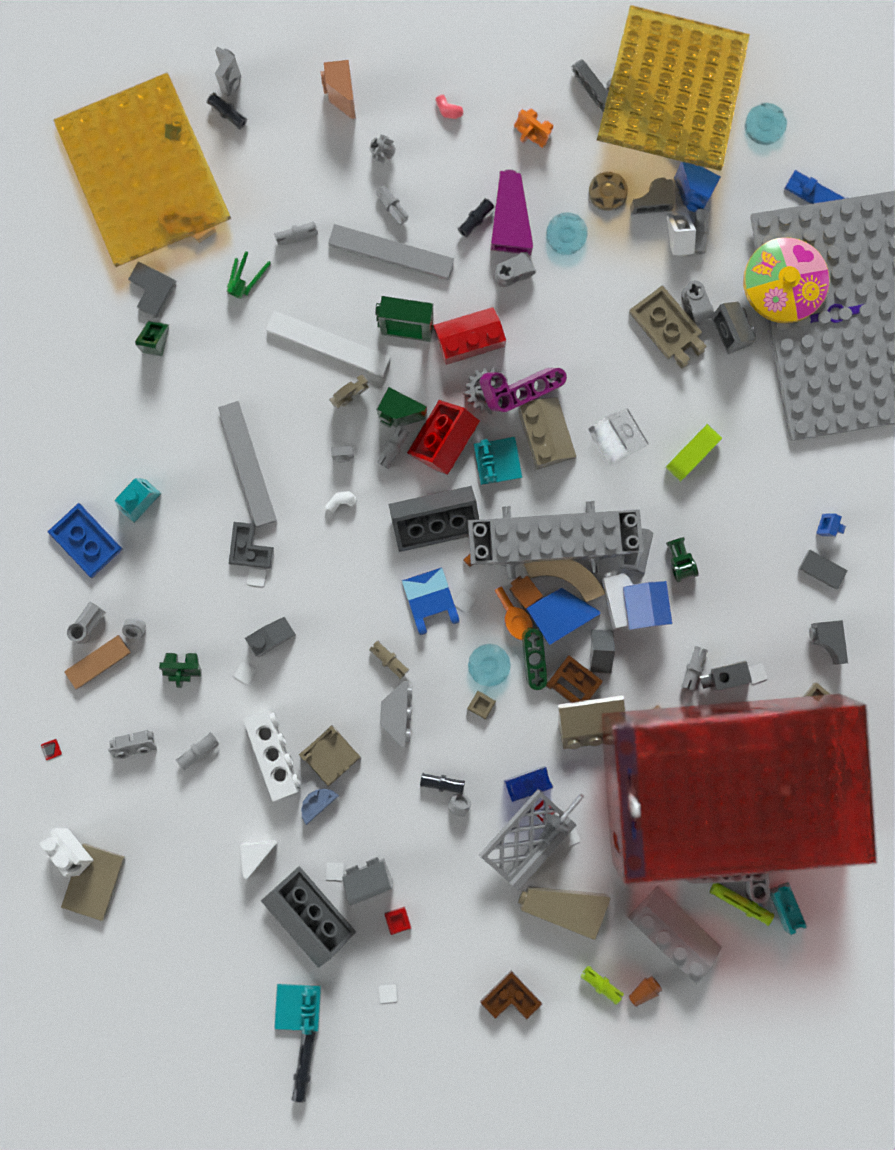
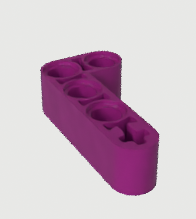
M545 368L508 386L507 380L502 373L488 372L480 378V386L489 409L496 412H508L563 386L567 380V374L562 368ZM493 377L495 379L494 387H492L491 385V379ZM537 381L538 387L535 390L534 384ZM518 389L520 391L519 398L516 395ZM500 397L502 398L501 407L498 404Z

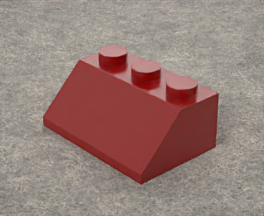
M493 307L433 325L445 365L506 346L507 340L502 324Z
M438 400L407 454L430 468L448 475L480 420L464 407Z

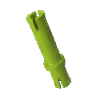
M720 883L712 884L709 891L710 894L745 912V915L749 918L754 917L767 926L772 923L775 916L773 912L759 906L757 902L748 900Z

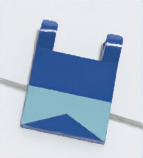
M442 567L402 580L420 635L427 633L423 618L444 611H448L452 624L459 623V616Z

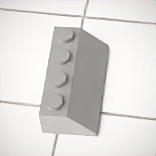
M658 886L628 916L629 920L696 984L712 968L722 948Z

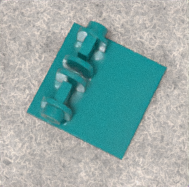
M515 437L492 441L484 439L480 443L474 444L481 485L523 478Z
M277 984L274 1029L300 1030L302 1034H311V1031H318L321 986Z

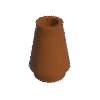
M653 976L645 977L628 997L632 1004L637 1007L658 997L662 988Z

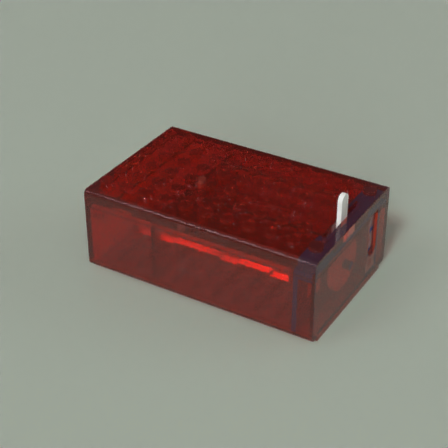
M829 694L602 713V740L612 863L624 885L877 864L866 704L843 694Z

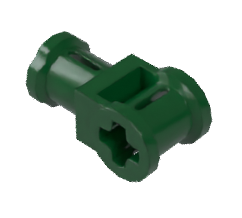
M684 537L666 543L670 547L673 556L670 561L676 582H681L682 579L690 576H699L692 554H687Z

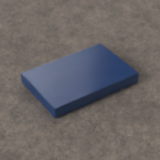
M80 503L76 504L47 531L90 578H93L123 550Z

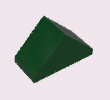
M148 321L135 340V345L142 353L163 356L169 324Z

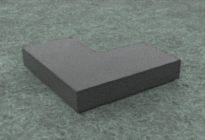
M139 261L128 278L130 282L146 289L137 308L157 318L176 284L175 279Z
M233 522L228 564L272 569L274 547L253 545L255 524Z

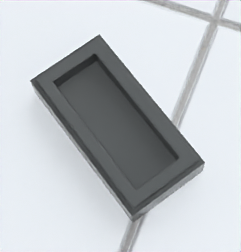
M808 550L798 568L834 589L839 588L848 571L812 550Z

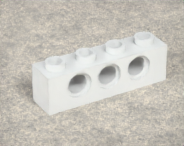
M265 710L244 718L243 721L272 802L300 791L298 787L301 786V782L297 773L293 774L291 766L294 763L290 753L286 754L284 745H286L283 733H279L276 725L279 722L275 712L271 713V710ZM263 728L270 729V739L264 740L261 737ZM271 748H275L279 752L277 760L269 758L268 752ZM277 769H283L286 772L284 781L276 778L275 773Z

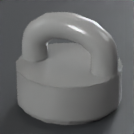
M138 618L127 619L124 622L122 633L127 638L140 639L143 636L146 624Z
M454 794L449 801L448 808L453 814L464 817L471 808V801L463 794Z

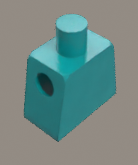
M135 478L114 501L117 508L135 523L162 493L146 479Z

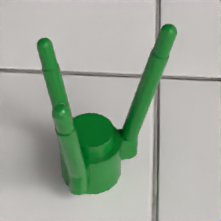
M248 251L244 252L237 274L238 258H235L226 292L239 299L243 295L248 296L251 288L271 265L270 261L262 267L246 287V281L240 279L249 253Z

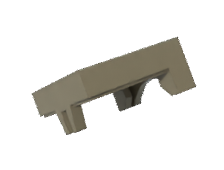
M333 725L299 754L328 787L361 758Z

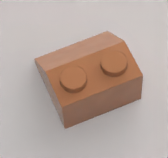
M349 60L323 62L324 71H320L324 94H328L329 102L351 119H356Z

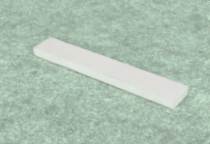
M275 310L266 328L267 332L382 378L391 359L390 356Z

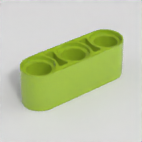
M706 424L665 468L681 482L721 441L722 437L710 425Z

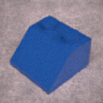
M684 157L674 177L683 205L694 213L698 209H704L721 176Z

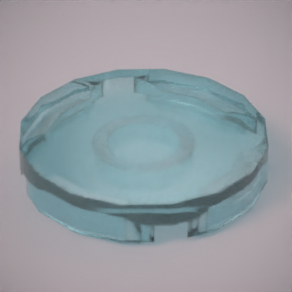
M761 103L756 107L754 106L748 113L744 125L749 138L762 145L774 144L780 140L787 127V119L782 109L772 103Z
M570 212L554 216L546 230L548 244H550L555 252L563 255H572L585 245L588 236L584 220Z
M481 645L469 657V674L480 685L488 687L498 685L506 679L510 672L511 663L509 656L498 645Z

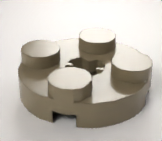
M364 375L358 376V381L355 384L350 381L333 394V398L329 399L332 405L337 408L345 407L353 401L352 396L358 393L360 395L368 390L370 387Z

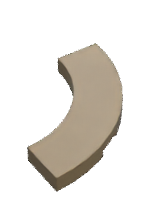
M572 559L523 563L530 579L539 576L561 578L575 587L585 602L605 595L596 577L588 569Z

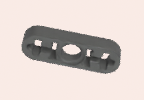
M580 59L573 64L572 71L599 109L604 114L613 110L615 102L612 96L587 63Z

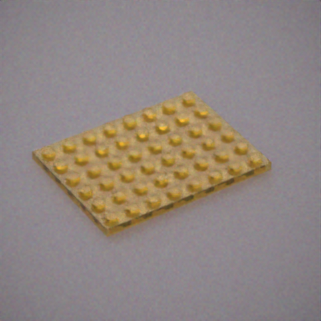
M630 5L597 141L721 171L750 34Z
M168 72L53 119L115 267L232 219Z

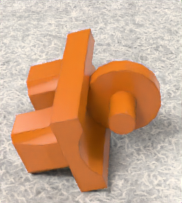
M532 108L527 111L522 109L514 123V127L522 134L520 141L525 143L529 139L543 148L554 127L553 124L549 121L540 123L537 120V112Z

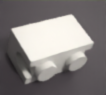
M53 828L50 832L52 837L42 840L39 845L64 877L79 876L93 859L68 828Z

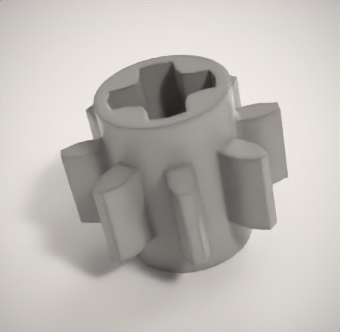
M383 134L380 135V138H374L369 146V150L372 153L371 157L381 163H384L385 159L390 160L395 154L394 140L389 139V137Z

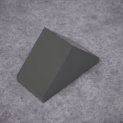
M592 629L590 671L612 673L615 655L613 630Z

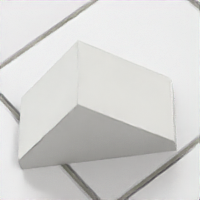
M275 840L250 842L240 845L243 878L247 880L277 844Z

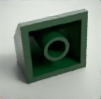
M388 387L377 407L378 418L381 419V424L389 428L392 426L397 428L398 426L402 427L425 420L427 417V406Z

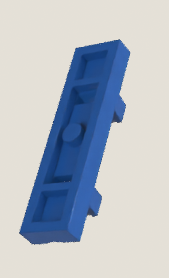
M797 170L793 172L784 187L785 190L810 204L846 199L818 183V180L813 177L809 178Z

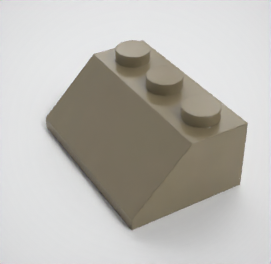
M558 398L537 399L518 407L517 411L536 470L577 458Z
M623 695L558 705L559 728L563 749L574 750L584 746L616 743V730L614 726H620L619 716L626 718Z

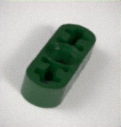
M530 627L524 630L522 634L526 682L532 689L542 690L547 684L544 640L542 633L538 629ZM531 633L537 636L534 639V646L539 647V649L532 648V642L527 640L528 637H531ZM533 653H538L540 661L535 665L530 664L529 657ZM530 669H537V675L542 678V680L538 681L537 685L532 682L535 679V672L533 670L530 671Z

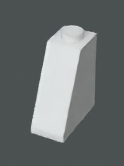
M618 571L606 573V577L601 579L605 592L612 627L617 629L629 626L623 587L634 584L625 573L619 574Z

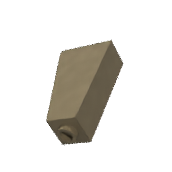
M527 887L526 892L522 890L518 903L521 904L520 909L523 912L596 940L611 898L604 893Z

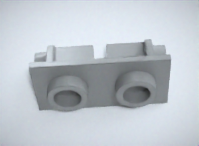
M148 730L133 733L134 741H130L129 734L113 737V740L109 741L110 748L108 751L114 758L124 759L129 757V755L137 753L147 754L150 750L157 749L152 741L154 740V733Z

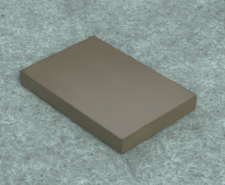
M84 843L82 846L93 861L79 876H71L61 908L103 921L125 856Z

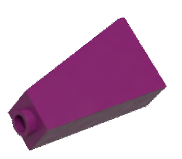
M511 169L500 171L490 250L515 254L527 252L528 255H532L533 240L521 173Z

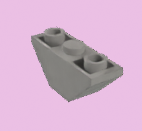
M403 681L381 701L380 724L401 747H405L406 742H410L411 729H407V720H411L412 707H408V699H412L413 686H409V681Z

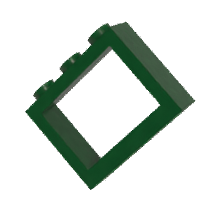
M381 296V303H376L375 309L377 328H380L381 335L431 342L434 324V303Z

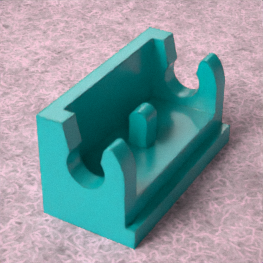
M789 882L771 888L770 897L785 932L793 935L797 933L796 929L798 928L806 929V922Z

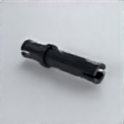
M311 1031V1034H302L297 1069L293 1075V1080L295 1081L291 1100L294 1102L303 1103L306 1101L307 1086L311 1080L309 1074L316 1036L314 1031Z

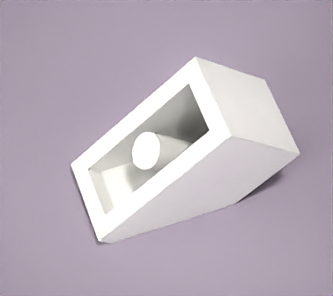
M688 212L667 214L669 246L673 255L686 256L694 254L696 229Z

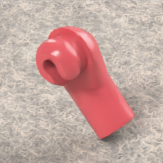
M442 94L435 98L439 110L444 117L457 119L463 116V108L448 104L445 95Z

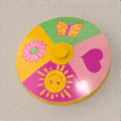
M778 238L763 244L750 257L743 274L744 292L752 308L762 317L777 323H794L807 318L821 306L829 289V271L822 255L807 242L795 238Z

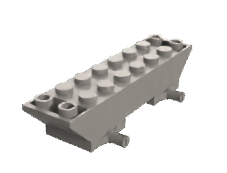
M587 501V513L511 518V506L502 507L503 518L468 520L471 564L501 565L507 567V579H516L515 566L519 564L584 559L591 561L592 574L601 573L599 560L644 552L640 509L595 512V501Z

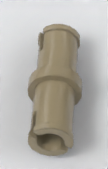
M379 640L373 644V647L371 646L369 651L383 662L382 665L388 667L399 679H402L405 673H408L410 669L403 665L396 658L397 655L387 650Z

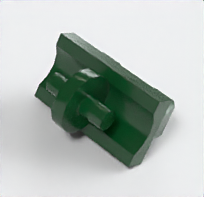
M166 653L164 661L159 662V670H162V675L168 676L169 682H176L177 688H182L183 682H191V677L202 676V669L196 653L186 654L185 663L178 662V655L175 653Z

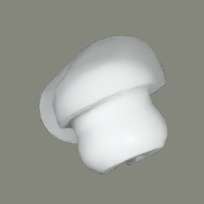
M350 491L339 492L332 497L325 508L334 513L340 504L355 505L357 498Z

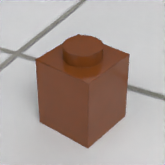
M520 575L511 582L512 587L509 591L524 610L543 596L528 576L522 578Z

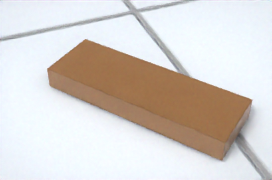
M117 635L65 670L64 673L74 688L79 689L131 654V651L121 636Z

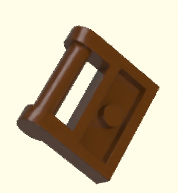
M568 655L549 679L546 687L552 688L570 703L590 700L603 681ZM562 677L582 692L584 696L579 699L558 683V679Z

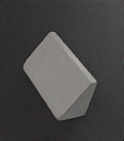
M642 528L644 552L622 556L620 568L645 573L653 538L652 531Z

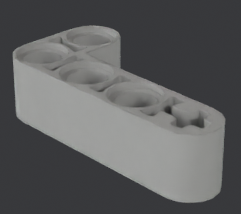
M755 858L686 861L679 868L680 876L691 884L745 882L746 895L753 901L764 903L770 897L768 866ZM755 864H759L760 872L753 875L752 867ZM733 865H738L739 872L736 875L731 876V867ZM711 866H716V875L713 877H709V868ZM690 868L695 871H701V874L692 873L691 877L686 873L690 871ZM760 886L762 888L761 895L754 897L753 890Z

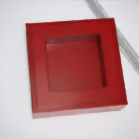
M405 906L384 913L390 935L412 928Z

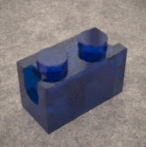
M546 766L504 779L511 802L532 796L538 789L543 792L553 788Z

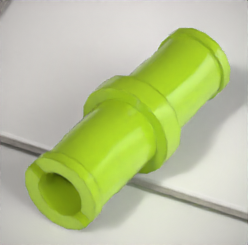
M590 966L583 970L581 978L592 985L598 994L602 993L615 1005L622 1000L621 997L624 996V993L613 986L607 977H602Z

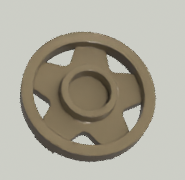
M599 173L590 183V201L600 210L612 211L618 209L627 198V184L618 173ZM596 182L598 187L592 190L593 185ZM620 183L622 184L624 190L619 187ZM596 199H601L603 205L599 204ZM614 200H621L619 203L613 205Z

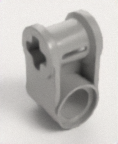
M523 252L499 263L496 267L494 279L500 287H507L518 281L530 278L536 273V270L528 253Z
M697 280L689 282L681 294L688 316L695 324L713 318L714 309L704 285Z

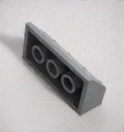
M472 486L388 504L399 552L469 537L468 520H479L477 502Z
M300 866L261 900L264 906L318 968L329 961L356 933L355 929Z

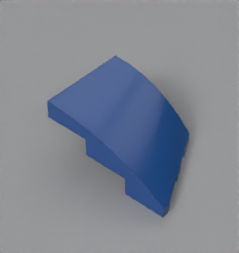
M563 588L556 590L526 608L548 645H551L601 614L599 610Z

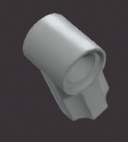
M89 602L75 623L68 627V638L78 644L87 643L91 638V633L106 612L94 603ZM82 628L83 636L76 639V630Z

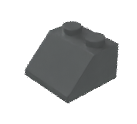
M739 301L720 304L712 318L728 355L752 345L756 340V332L753 326L749 325L746 319L747 312L743 306H740Z
M378 857L366 861V866L359 868L358 865L346 869V874L342 876L350 906L392 889L393 880L384 858L379 860Z

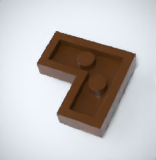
M512 970L480 1000L482 1006L495 1019L510 1004L526 1020L542 1005L538 997Z

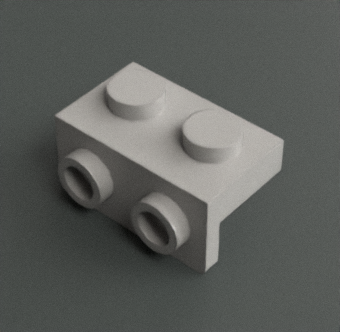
M217 47L215 52L220 65L215 72V76L221 92L229 96L232 91L237 89L241 74L234 53L226 48L223 50Z

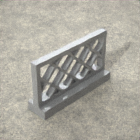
M538 789L479 856L510 882L514 888L519 890L568 836V834L560 832L550 844H546L542 838L533 839L534 830L543 829L544 831L550 824L547 819L548 813L557 812L559 814L558 817H561L564 812ZM541 797L544 800V809L534 810V804ZM543 814V824L534 825V815ZM529 816V825L519 827L521 818ZM569 817L564 820L570 833L577 824ZM529 831V840L519 841V832ZM508 833H514V842L504 843V837ZM528 845V851L524 855L519 856V846ZM514 847V856L504 858V848ZM500 849L498 859H489L487 857L493 850ZM514 862V867L508 873L504 872V863Z

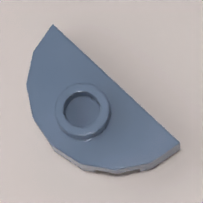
M325 788L316 789L308 794L301 808L304 823L306 825L310 823L339 795L333 790Z

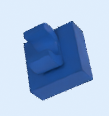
M836 513L822 514L816 534L823 537L836 536L837 532L844 534L846 526L840 523L842 516Z

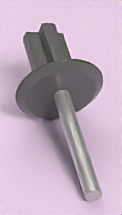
M580 794L561 817L554 814L547 815L550 824L540 834V838L543 839L544 843L550 844L560 832L564 834L569 833V828L564 820L584 798V795Z

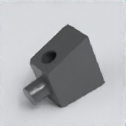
M747 661L712 668V674L700 676L703 689L715 686L717 691L752 683ZM727 673L728 679L721 682L719 679L720 674Z

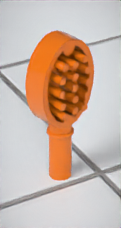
M501 586L495 589V592L502 602L503 608L506 610L504 617L506 628L514 638L522 640L524 630L533 627L532 621L523 609L513 606Z

